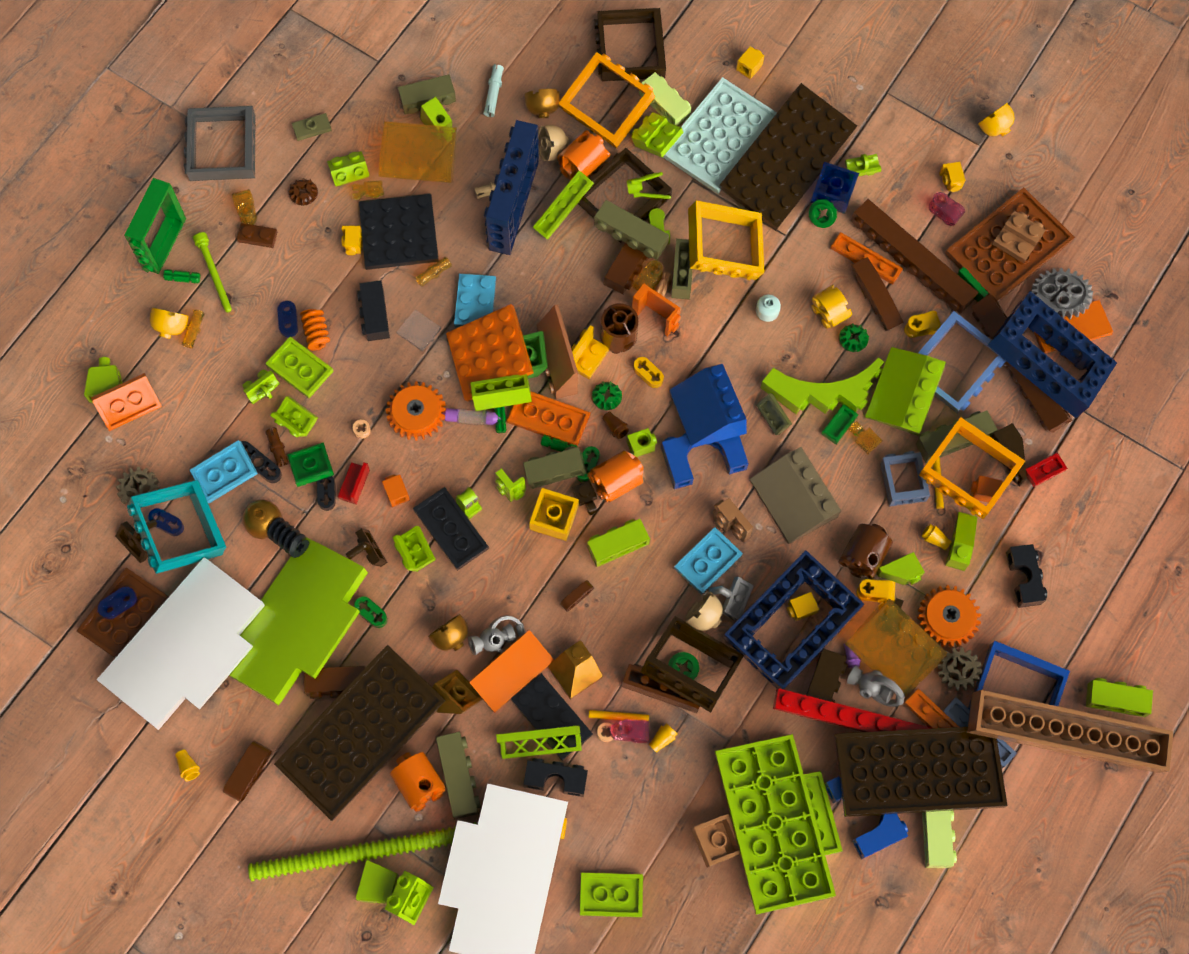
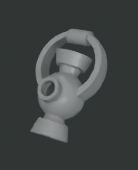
M506 615L496 618L489 628L481 633L480 638L478 636L468 637V644L472 654L480 653L482 648L489 652L497 651L502 653L504 650L501 647L504 641L513 643L516 641V635L511 624L503 627L502 631L495 628L497 624L503 620L515 622L519 637L525 633L524 624L513 616Z
M857 666L850 672L847 684H859V693L862 697L866 699L872 697L877 702L890 707H897L904 703L905 695L901 688L894 681L883 676L881 672L873 670L863 674V671ZM894 692L896 694V700L891 699Z

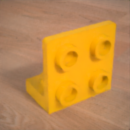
M591 325L587 330L584 329L579 337L580 341L571 348L578 373L589 380L609 351L606 345L593 339L594 327Z

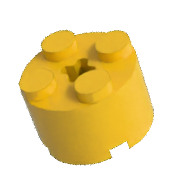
M834 285L827 287L812 297L814 304L811 305V308L816 315L820 314L822 317L821 322L826 329L833 328L852 316L851 309L847 310L846 308L848 304L846 298L837 287L834 288Z

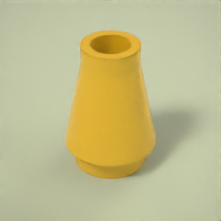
M929 524L921 535L924 541L944 550L952 542L936 525L933 526L932 524Z
M667 723L664 726L661 725L648 745L657 753L674 741L677 733Z
M180 750L175 754L181 778H184L185 781H191L200 775V767L191 758L187 750Z

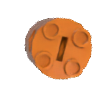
M585 130L557 156L561 166V173L571 180L578 171H581L588 177L610 157L609 151L602 144L604 142L598 134L594 136Z
M624 450L592 468L587 475L590 481L596 484L598 488L596 492L601 500L604 499L606 502H611L643 483L644 468L636 456Z
M407 752L396 760L398 766L390 772V776L411 810L414 809L415 812H419L426 807L425 804L430 800L435 802L443 797L442 793L446 787L424 752L411 756L410 752Z

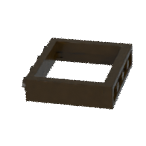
M660 8L598 11L597 19H594V27L598 29V33H595L596 44H599L597 52L600 55L606 54L603 25L653 23L657 66L625 68V72L629 75L631 73L634 74L639 80L647 79L655 72L665 78L666 61ZM603 64L598 65V75H602V82L624 80L610 69H607Z
M627 148L619 154L616 153L609 163L603 164L599 172L593 173L589 177L594 184L577 204L593 218L599 210L586 197L625 163L640 177L654 173ZM660 177L646 180L658 192L657 194L672 196V188ZM651 198L633 215L646 221L651 210L659 209L669 199Z
M675 616L647 657L641 673L711 713L744 655L701 630L693 628ZM671 635L730 668L716 692L656 659Z

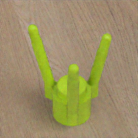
M662 172L627 180L628 193L634 194V198L671 199L669 195L640 193L643 190V181L662 176Z

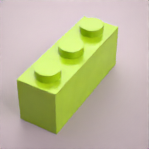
M527 374L471 382L472 399L476 411L532 402Z
M631 519L625 522L622 527L610 528L604 535L600 536L597 534L592 536L587 542V548L596 567H599L649 545L650 537L641 519Z
M1095 678L1087 684L1086 707L1139 717H1147L1152 712L1153 690L1146 689V686L1135 685L1132 687L1127 686L1125 682L1109 683L1103 678Z

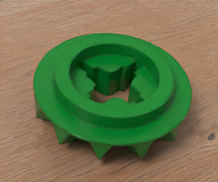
M819 199L810 206L809 218L815 226L827 228L833 225L837 219V209L827 199ZM820 209H821L822 211H823L824 209H825V210L828 209V210H827V213H826L827 217H826V216H823V217L819 218V216H820V214H821Z
M852 323L848 326L845 325L839 334L840 344L850 352L863 350L869 341L867 329L862 328L861 324L854 325ZM851 334H859L857 338L858 341H856L855 339L849 340L851 338Z
M611 381L602 382L596 385L592 391V400L598 408L612 410L621 403L622 391L618 385L613 384ZM609 390L612 397H608L605 402L604 395L602 394Z
M680 652L672 656L668 663L670 667L680 672L678 665L683 666L687 661V669L689 671H684L683 674L693 680L698 676L700 667L695 656L687 652Z

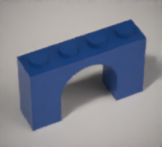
M686 433L677 438L668 437L661 444V450L674 490L692 485L694 480L687 459L688 453L693 448H691ZM740 436L706 444L720 451L729 475L747 470L749 463Z
M838 776L825 783L826 791L832 803L842 800L840 777ZM897 814L881 815L879 824L874 830L855 838L852 842L862 860L908 837V828L904 821H900Z

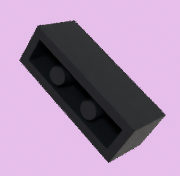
M382 280L359 283L360 290L357 291L358 302L362 301V307H359L360 318H364L365 323L361 324L362 334L367 336L368 341L389 339L390 333Z

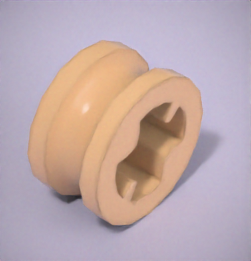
M357 420L353 424L354 435L361 439L369 436L371 431L369 423L365 420ZM359 426H360V427H364V426H365V430H366V431H364V432H363V431L358 432V431H359V430H358V427H359Z
M602 723L597 730L598 738L603 742L611 741L615 736L614 726L610 723ZM606 727V730L608 728L611 729L609 737L601 735L603 733L602 728Z

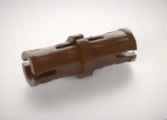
M272 428L273 436L270 429L265 431V434L270 443V452L274 454L277 466L283 467L281 459L284 466L289 463L284 451V443L280 440L277 428Z

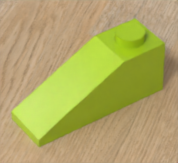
M958 512L945 566L965 571L969 566L978 517Z

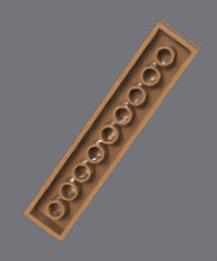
M984 690L972 693L967 733L1155 773L1170 771L1173 731Z

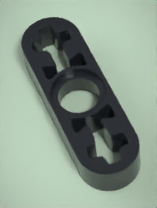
M241 441L244 448H247L251 454L250 459L252 463L256 458L264 460L261 466H254L257 473L269 483L280 481L282 477L280 468L249 442ZM268 467L272 472L275 471L277 475L275 477L270 476L265 469Z

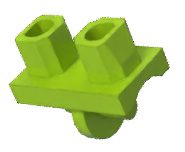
M861 154V157L845 160L850 179L857 178V176L874 175L882 170L877 154L868 156Z
M264 369L261 370L257 375L258 380L254 383L247 381L242 385L244 393L252 404L265 396L269 400L273 398L270 392L280 383L271 370L268 372Z

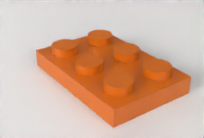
M145 373L91 397L109 431L162 407Z

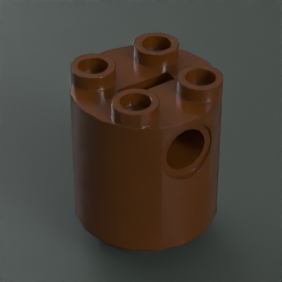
M622 303L610 305L601 316V341L614 354L630 350L637 341L638 315L629 305Z
M859 524L838 563L852 570L851 574L857 578L865 576L873 579L893 541L888 536L886 530L880 525Z

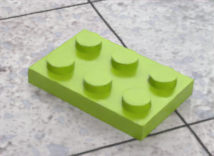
M289 337L265 363L270 370L307 398H310L334 372L333 368L292 337Z
M581 873L580 916L642 918L643 874Z

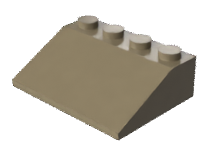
M802 447L786 454L750 479V482L788 544L835 520L841 513V509Z

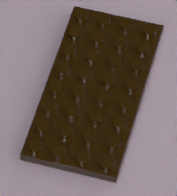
M800 83L721 182L719 188L749 211L762 213V221L776 231L858 125Z
M387 645L274 765L333 821L446 700Z
M968 727L835 734L844 817L1007 807L997 739L967 733Z

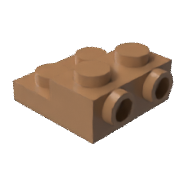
M1014 211L994 240L993 245L1024 263L1046 230L1040 222H1032L1027 219L1028 217L1025 213Z
M728 498L725 501L723 499L718 501L714 505L715 509L712 511L716 526L720 530L723 529L725 533L732 528L733 535L738 540L741 539L743 543L750 539L754 527L732 500Z
M729 813L691 828L707 868L740 855Z

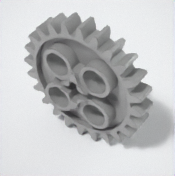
M1053 268L1052 273L1046 270L1045 275L1040 274L1039 279H1035L1031 291L1061 317L1067 316L1069 319L1072 318V315L1079 317V312L1084 314L1085 309H1089L1093 298L1092 285H1088L1089 280H1083V274L1077 276V271L1070 273L1069 268L1066 272L1062 268H1060L1059 272Z

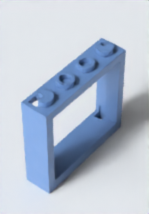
M953 311L918 353L928 356L955 323L959 324L985 346L989 344L991 339ZM998 355L959 402L939 387L936 389L935 396L957 414L960 410L964 411L970 405V398L978 396L983 389L981 385L985 381L988 383L995 375L993 371L997 367L1001 368L1006 360Z

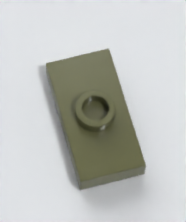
M326 113L292 123L297 141L332 131Z
M772 393L756 404L775 435H780L792 425Z

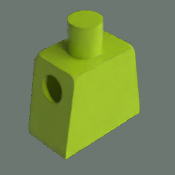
M434 97L421 106L420 120L436 139L443 137L446 142L452 141L455 138V134L452 132V119L439 100Z
M101 357L99 358L98 367H90L88 369L84 396L89 403H93L91 397L122 384L121 373L116 365H110V358Z
M366 860L356 900L359 902L386 904L388 897L392 895L396 887L399 875Z

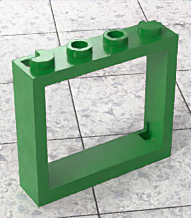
M156 178L152 179L124 236L137 261L140 263L142 270L147 273L150 271L159 274L186 221V216L171 184ZM161 207L166 217L149 249L144 239Z

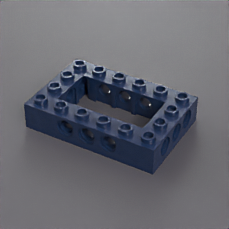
M516 120L515 126H511L509 133L511 139L510 142H506L504 149L506 155L505 158H501L499 164L501 171L500 174L495 176V190H491L489 196L490 206H486L484 218H486L485 226L487 227L486 235H488L486 243H489V251L511 255L539 164L538 125Z
M1031 291L1017 303L987 345L1074 418H1077L1090 407L1117 364L1112 357L1107 355ZM1027 327L1042 337L1047 344H1050L1059 351L1061 356H1065L1077 369L1087 370L1078 379L1079 381L1022 335Z
M805 550L724 634L723 638L737 652L743 654L744 658L774 687L785 690L862 609L864 603ZM805 582L833 609L801 641L798 647L780 663L775 658L776 655L766 650L761 645V641L759 639L756 640L753 635Z

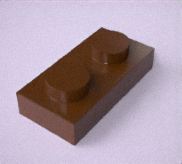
M241 223L237 242L274 248L278 232L275 228Z

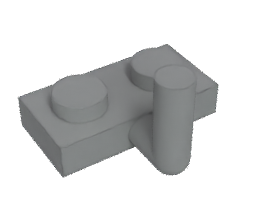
M734 577L730 589L724 586L710 587L708 592L711 591L714 595H724L726 599L723 604V614L737 621L743 614L754 585L740 577Z

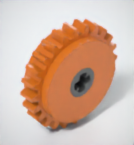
M415 381L414 386H411L410 382H408V387L405 388L401 385V391L395 389V396H389L392 402H387V407L389 408L386 409V414L389 415L386 417L388 421H391L389 425L391 428L394 427V432L398 433L400 431V437L407 435V440H410L411 436H413L415 441H417L418 436H421L425 440L426 434L432 437L431 432L437 433V426H443L441 420L445 419V415L442 412L446 411V408H444L446 404L445 401H442V394L438 395V389L432 391V385L426 387L425 382H423L421 386H418V382Z
M946 585L944 590L939 586L937 592L935 589H932L930 594L927 593L924 598L926 600L920 602L922 607L918 608V611L922 613L917 617V619L922 620L919 626L925 627L922 633L928 632L930 635L927 639L929 640L933 637L935 639L934 644L940 641L942 647L946 643L949 644L950 648L954 646V643H956L957 647H960L962 642L966 644L969 641L968 638L972 639L974 637L973 633L978 632L979 629L975 626L981 624L977 620L981 617V614L976 613L980 607L974 606L976 599L970 600L971 594L965 595L964 589L960 592L957 591V586H954L952 590H950L949 585ZM951 614V615H952V618L950 617V618L948 619V618L946 617V615Z

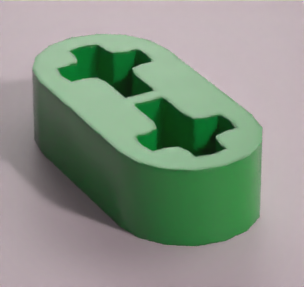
M593 446L585 448L582 453L585 466H587V473L597 466L600 459L599 450ZM591 452H593L596 458L592 457L591 461L587 462V454H591ZM587 474L576 476L581 482L590 480Z
M359 597L355 601L354 606L360 611L359 615L373 627L382 628L386 625L388 620L386 613L367 597ZM367 602V607L370 611L368 612L364 608L360 610V603L365 604ZM374 613L377 616L382 615L381 618L383 621H377L375 623V618L372 614Z

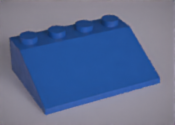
M723 364L704 368L669 390L691 448L747 434V419Z

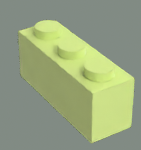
M655 72L642 82L643 85L646 83L653 88L655 98L650 105L661 116L666 117L669 123L679 126L690 117L691 106L689 102L683 100L678 92L671 88L662 76ZM639 91V95L643 97L644 93Z
M954 811L922 812L925 868H951L956 863L957 854L953 850L955 831L952 830L951 821H954Z

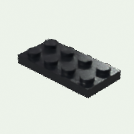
M445 487L413 508L415 514L457 571L489 549V546Z
M542 673L511 698V701L536 730L580 726L581 745L593 736L589 728ZM575 735L567 736L563 743L569 748L576 747ZM552 737L546 740L552 749L558 744ZM573 752L556 754L563 761Z

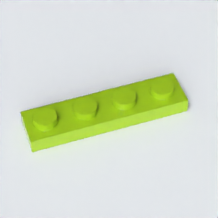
M578 171L533 228L548 240L594 182L581 171Z

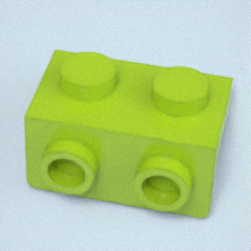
M362 151L352 152L349 155L335 157L327 161L335 186L370 176Z
M286 396L277 412H272L270 415L275 419L274 422L288 428L289 433L295 437L307 436L318 419L316 415L290 396Z
M502 468L495 473L496 489L501 496L505 495L512 502L513 500L521 499L525 495L526 485L523 477L513 483Z
M420 526L413 527L401 536H393L394 546L403 558L402 563L404 567L409 571L418 572L436 560Z

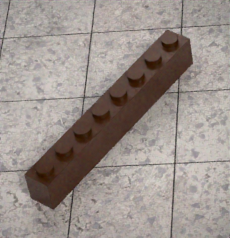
M867 199L853 212L851 221L856 228L866 233L870 240H874L884 252H888L897 263L902 264L925 287H929L953 311L961 314L975 300L978 292L872 201Z
M989 294L971 307L974 310L972 315L976 321H980L984 326L981 328L987 337L990 336L992 339L1007 319V315L996 298ZM1007 361L1004 363L1006 368L1009 367L1012 374L1010 375L1016 384L1019 382L1022 389L1020 391L1024 398H1029L1031 401L1030 407L1035 415L1039 414L1041 417L1040 423L1045 430L1055 432L1073 421L1064 408Z

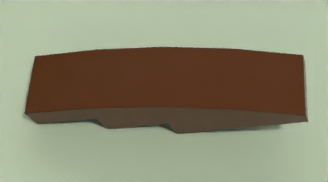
M866 257L852 264L851 267L864 297L869 299L875 315L878 314L885 331L904 323L890 293L869 258Z

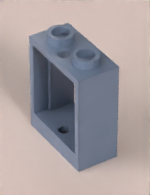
M909 451L903 455L888 454L883 457L880 467L889 507L926 502L930 497L928 484L925 483L926 480L919 476L924 468L921 452L914 453V451ZM915 462L921 489L896 493L890 465Z

